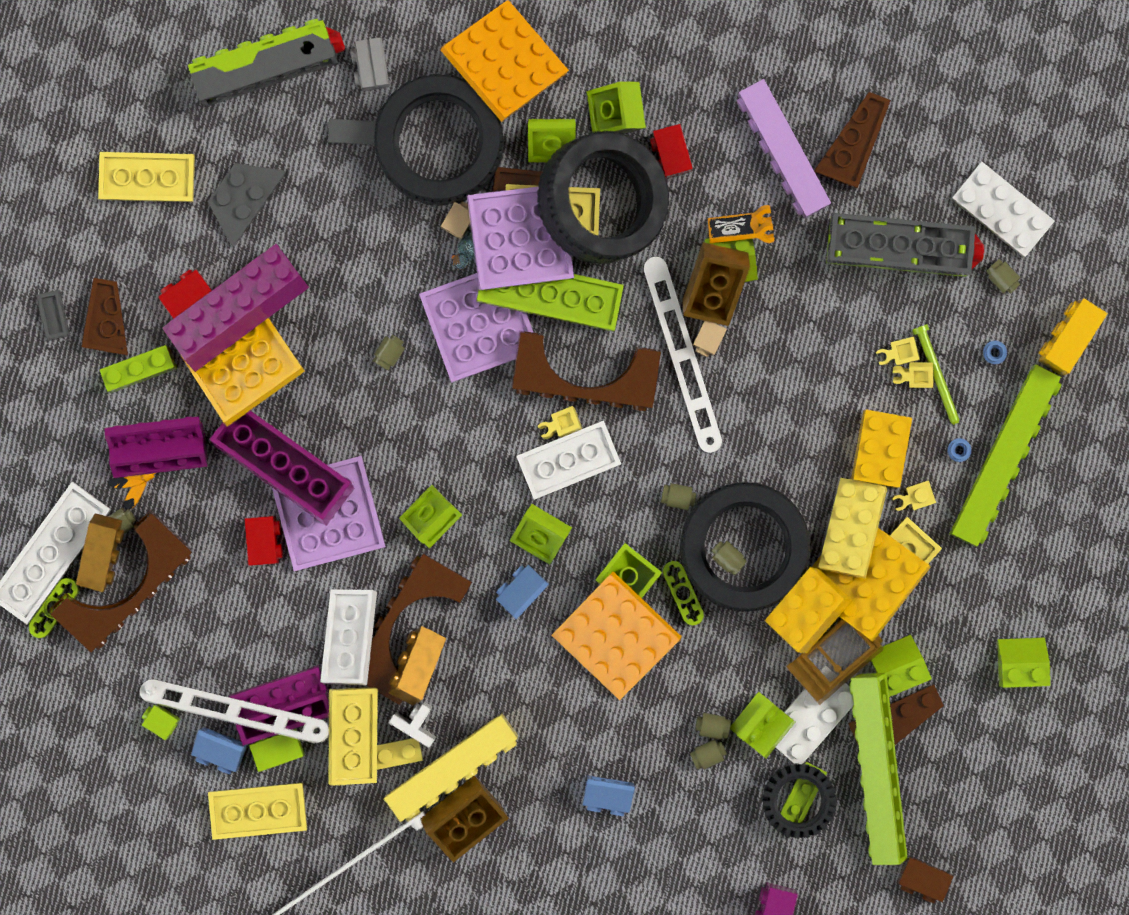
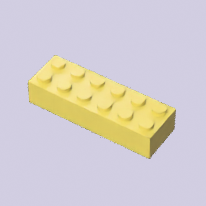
M501 713L385 796L384 800L400 822L404 819L409 822L419 815V809L425 805L429 808L439 799L438 795L443 791L446 794L450 793L458 787L460 779L464 777L467 781L478 773L477 767L481 764H484L486 767L497 759L496 754L503 750L506 753L517 744L515 740L518 739V735L503 713Z

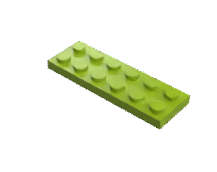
M574 274L573 279L486 290L478 289L476 302L614 332L624 285Z

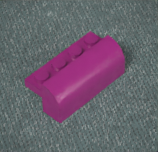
M199 416L105 428V438L109 447V465L114 478L208 467L205 432Z
M319 665L228 696V698L319 720L329 717V691L327 685L320 683L321 671ZM241 708L238 715L239 718L272 726L277 718L274 715ZM288 719L285 729L292 730L304 726L306 723ZM236 724L243 746L277 735L276 733Z

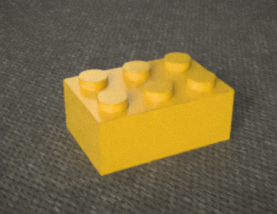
M1085 298L1078 301L1075 300L1073 303L1071 302L1064 312L1066 318L1064 321L1058 322L1051 332L1054 337L1048 343L1045 342L1038 353L1041 357L1038 361L1061 376L1069 374L1108 313Z
M863 410L851 480L900 488L912 423L911 417Z
M810 567L765 619V622L798 653H808L853 600L820 569Z

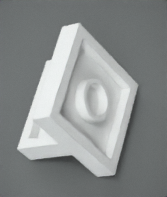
M426 702L422 706L416 705L409 716L413 721L397 712L389 721L391 725L429 748L436 738L435 735L421 727L432 709V706Z

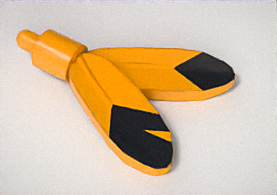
M156 473L113 478L109 481V485L114 488L131 487L124 502L125 509L130 510L137 505L147 482L153 479Z

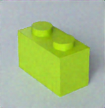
M280 734L249 745L258 772L305 756L300 739Z

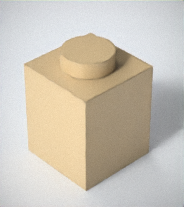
M463 201L460 204L454 202L441 225L443 230L461 240L471 225L468 204Z
M704 321L692 345L696 347L695 352L705 357H708L709 354L714 356L727 329L713 322Z

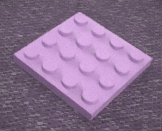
M539 187L467 196L479 290L574 278L571 256L564 252L561 247H558L556 242L551 239L550 234L547 233L543 225V220L540 218L539 204L537 202V190Z
M477 273L419 294L451 383L515 360L519 330L533 332L527 313L476 302L479 289Z
M362 456L328 464L329 467L348 479L355 489L327 526L272 488L294 571L386 547Z

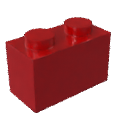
M677 124L653 131V138H649L653 152L657 151L658 162L664 171L666 179L692 172L693 167L681 125Z
M190 269L179 277L181 281L175 285L170 283L160 291L162 294L158 298L173 319L212 291L198 270L192 271Z
M275 516L245 518L248 566L279 563V558H282V545L277 544V535L281 534L280 521H276Z

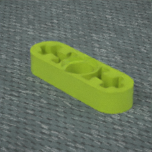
M670 561L663 568V576L683 620L689 625H697L704 617L701 605L683 566L677 561ZM669 566L679 567L680 571L677 573L679 580L684 577L686 582L678 583L673 588L671 582L676 581L672 575H667V572L670 570ZM681 586H686L690 590V596L686 600H680L676 595L677 589ZM692 599L695 600V604H691L694 611L698 610L700 613L697 615L696 621H693L691 618L687 619L686 615L689 614L687 606L682 609L681 604L689 603Z
M65 578L56 585L29 624V631L34 637L43 638L51 633L58 621L50 615L48 605L50 602H57L60 599L55 597L56 593L59 596L65 591L62 587L63 584L68 585L72 583L71 589L73 593L67 594L75 599L80 589L76 585V580ZM42 613L48 618L54 619L52 623L50 620H47L44 624L45 632H36L37 627L35 623H41L45 619V617L41 616Z

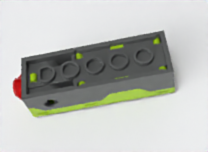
M312 19L305 22L303 27L297 29L295 26L288 27L282 30V34L276 36L267 34L260 37L258 42L251 44V41H246L238 44L237 49L231 51L222 49L215 52V56L207 59L206 56L195 58L192 60L193 63L188 65L199 101L204 107H208L338 64L336 53L345 50L341 33L326 27L323 20ZM312 48L311 54L306 55L307 49Z
M833 213L830 217L826 263L967 277L971 274L972 269L983 261L984 244L975 234L976 226Z

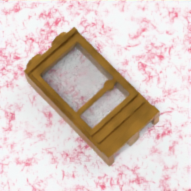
M841 619L815 643L808 653H802L786 667L816 702L821 705L884 650L880 644L883 640L878 635L872 642Z

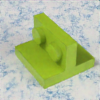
M528 119V162H547L559 148L574 140L576 131L575 119Z
M431 485L399 519L422 544L424 543L428 548H431L462 514Z
M531 504L510 541L550 565L572 527Z
M758 692L730 726V730L764 758H767L796 722Z

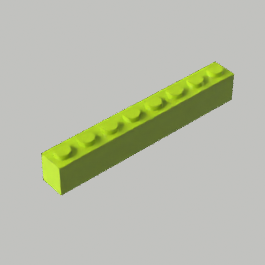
M1036 364L1031 367L949 533L950 535L978 547L979 543H984L989 533L986 531L989 522L993 523L999 513V510L996 508L1000 501H1005L1009 493L1007 486L1010 480L1014 481L1019 473L1020 468L1017 465L1020 459L1024 460L1028 455L1030 447L1027 445L1031 437L1036 438L1041 428L1038 423L1041 417L1045 418L1051 408V405L1048 403L1052 395L1056 396L1062 384L1059 383L1060 376Z
M858 674L851 678L850 693L853 695L854 701L852 713L853 717L856 718L855 738L859 744L858 762L862 770L860 782L862 788H864L865 796L863 808L867 813L866 832L870 839L869 856L872 858V865H900L908 857L887 674Z

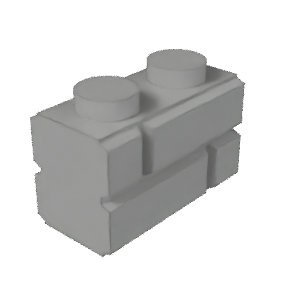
M382 38L355 41V48L350 49L352 63L357 62L358 71L354 72L356 86L360 85L362 91L390 87Z

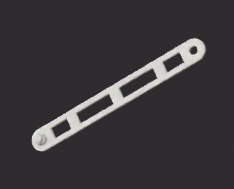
M652 257L646 261L644 273L696 438L703 451L708 453L715 452L720 448L722 438L666 262L662 258ZM665 280L671 299L660 302L654 283ZM674 309L686 344V348L675 351L664 316V312ZM687 359L691 360L702 397L693 400L690 399L679 362ZM706 407L711 426L700 430L695 411ZM708 437H712L714 439V443L712 445H708L706 443V439Z
M148 680L140 688V696L149 703L304 741L320 743L329 734V727L323 720L158 680ZM166 690L183 693L179 703L163 699ZM194 696L228 704L229 707L226 714L191 706ZM241 708L274 715L277 718L272 726L239 718L238 715ZM288 719L306 723L302 733L285 729ZM316 728L321 729L319 734H314L313 731Z
M424 812L419 813L415 818L391 832L272 915H280L410 825L416 831L422 828L423 825L420 818L425 815Z

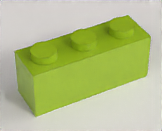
M164 345L102 368L100 373L107 392L113 393L178 368L170 347Z

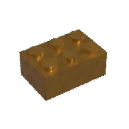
M703 242L683 298L684 316L729 326L750 269L749 254Z
M474 775L420 819L426 833L454 863L508 820L509 817L501 804Z

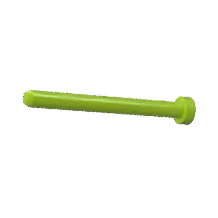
M926 324L912 329L914 335L918 334L928 363H933L934 380L949 420L954 425L959 423V417L928 337L927 330H929V327Z

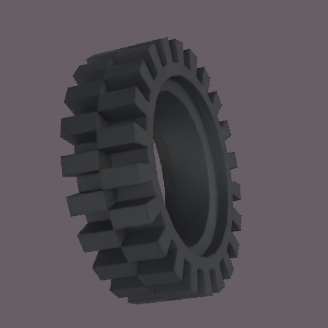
M794 763L793 765H786L784 768L775 771V774L769 777L767 784L764 786L762 807L765 816L775 830L787 837L790 836L795 839L810 838L812 835L819 834L821 830H825L828 827V823L832 821L833 814L836 812L837 797L831 781L819 769L808 764ZM794 779H805L812 782L818 788L821 795V806L816 816L802 823L791 822L784 818L777 805L779 791L787 782Z

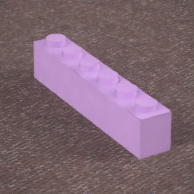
M762 79L738 93L739 99L736 100L741 111H746L750 117L748 124L753 133L758 132L761 138L759 144L765 154L769 152L773 160L770 164L776 175L780 173L784 182L781 184L787 195L791 194L795 202L792 204L796 213L799 216L803 215L805 219L828 207L831 201L765 80Z

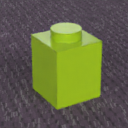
M156 704L153 708L149 706L144 712L142 726L166 741L181 719Z

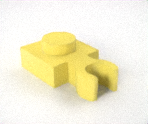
M914 337L891 342L892 350L880 349L876 352V354L885 353L887 355L885 361L879 362L880 365H886L894 359L897 366L920 360Z
M910 362L909 369H905L902 366L893 367V373H900L902 375L900 377H893V383L901 384L909 381V388H933V363Z
M573 406L551 414L552 422H542L538 425L539 429L545 427L549 429L546 434L541 435L544 439L551 438L556 432L562 438L582 429L577 412Z
M929 481L905 488L907 492L905 496L896 495L892 497V500L897 498L902 500V506L895 508L896 511L905 509L909 504H911L912 510H916L936 503Z

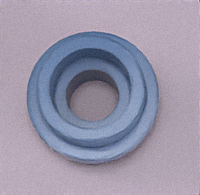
M991 341L985 345L983 356L988 363L999 364L1005 360L1007 349L1002 342ZM993 348H996L999 351L997 357H993L991 355V350Z
M958 438L950 442L947 452L953 461L963 462L970 457L971 446L965 439ZM957 446H961L963 448V453L961 455H958L955 452V448Z

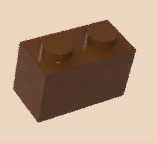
M907 855L908 859L905 860L897 878V883L901 885L900 889L910 894H914V891L923 894L922 899L934 904L936 900L943 903L954 876L951 873Z

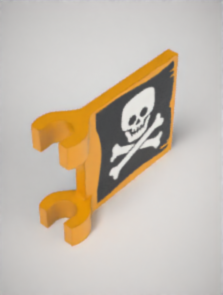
M763 205L754 213L707 218L710 243L758 238L766 243L774 242V234H765L766 231L773 230L771 217H763L764 214L771 213L770 205Z

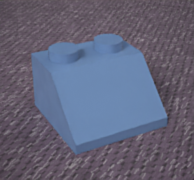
M521 565L512 575L515 577L510 585L505 582L496 592L499 595L496 600L515 619L549 585L530 565H527L526 568Z
M204 727L197 733L191 755L195 756V761L209 766V763L218 765L217 769L219 771L231 774L232 771H238L248 744L243 746L239 740Z
M587 775L583 805L587 806L589 811L601 812V808L609 809L610 814L624 816L625 812L630 813L635 785L631 782Z

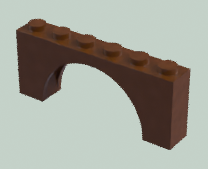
M519 330L512 389H516V393L530 395L531 391L540 392L539 396L545 398L562 395L563 400L577 401V398H584L586 403L600 405V401L610 402L609 406L623 408L624 404L633 405L634 410L647 411V407L653 408L661 357L660 350L636 347L631 363L618 378L601 386L582 387L565 381L550 367L544 352L543 334Z
M151 509L134 525L135 531L146 546L147 567L142 581L129 596L108 605H90L80 602L65 593L49 609L50 615L90 652L95 648L97 650L101 649L107 642L106 638L112 632L114 634L118 632L124 625L123 621L129 615L131 617L140 610V604L145 599L150 600L157 593L158 590L156 588L162 582L167 583L174 576L175 573L173 571L179 565L183 567L191 559V548Z
M422 554L421 557L418 555L415 557L410 566L413 569L409 578L404 576L398 586L401 592L397 598L394 596L391 598L386 607L390 611L385 618L380 617L374 629L377 630V633L371 643L366 686L377 688L378 693L401 705L403 700L389 694L392 686L389 684L390 679L398 671L390 650L391 631L397 617L408 605L426 597H446L461 603L472 584V581L426 554Z

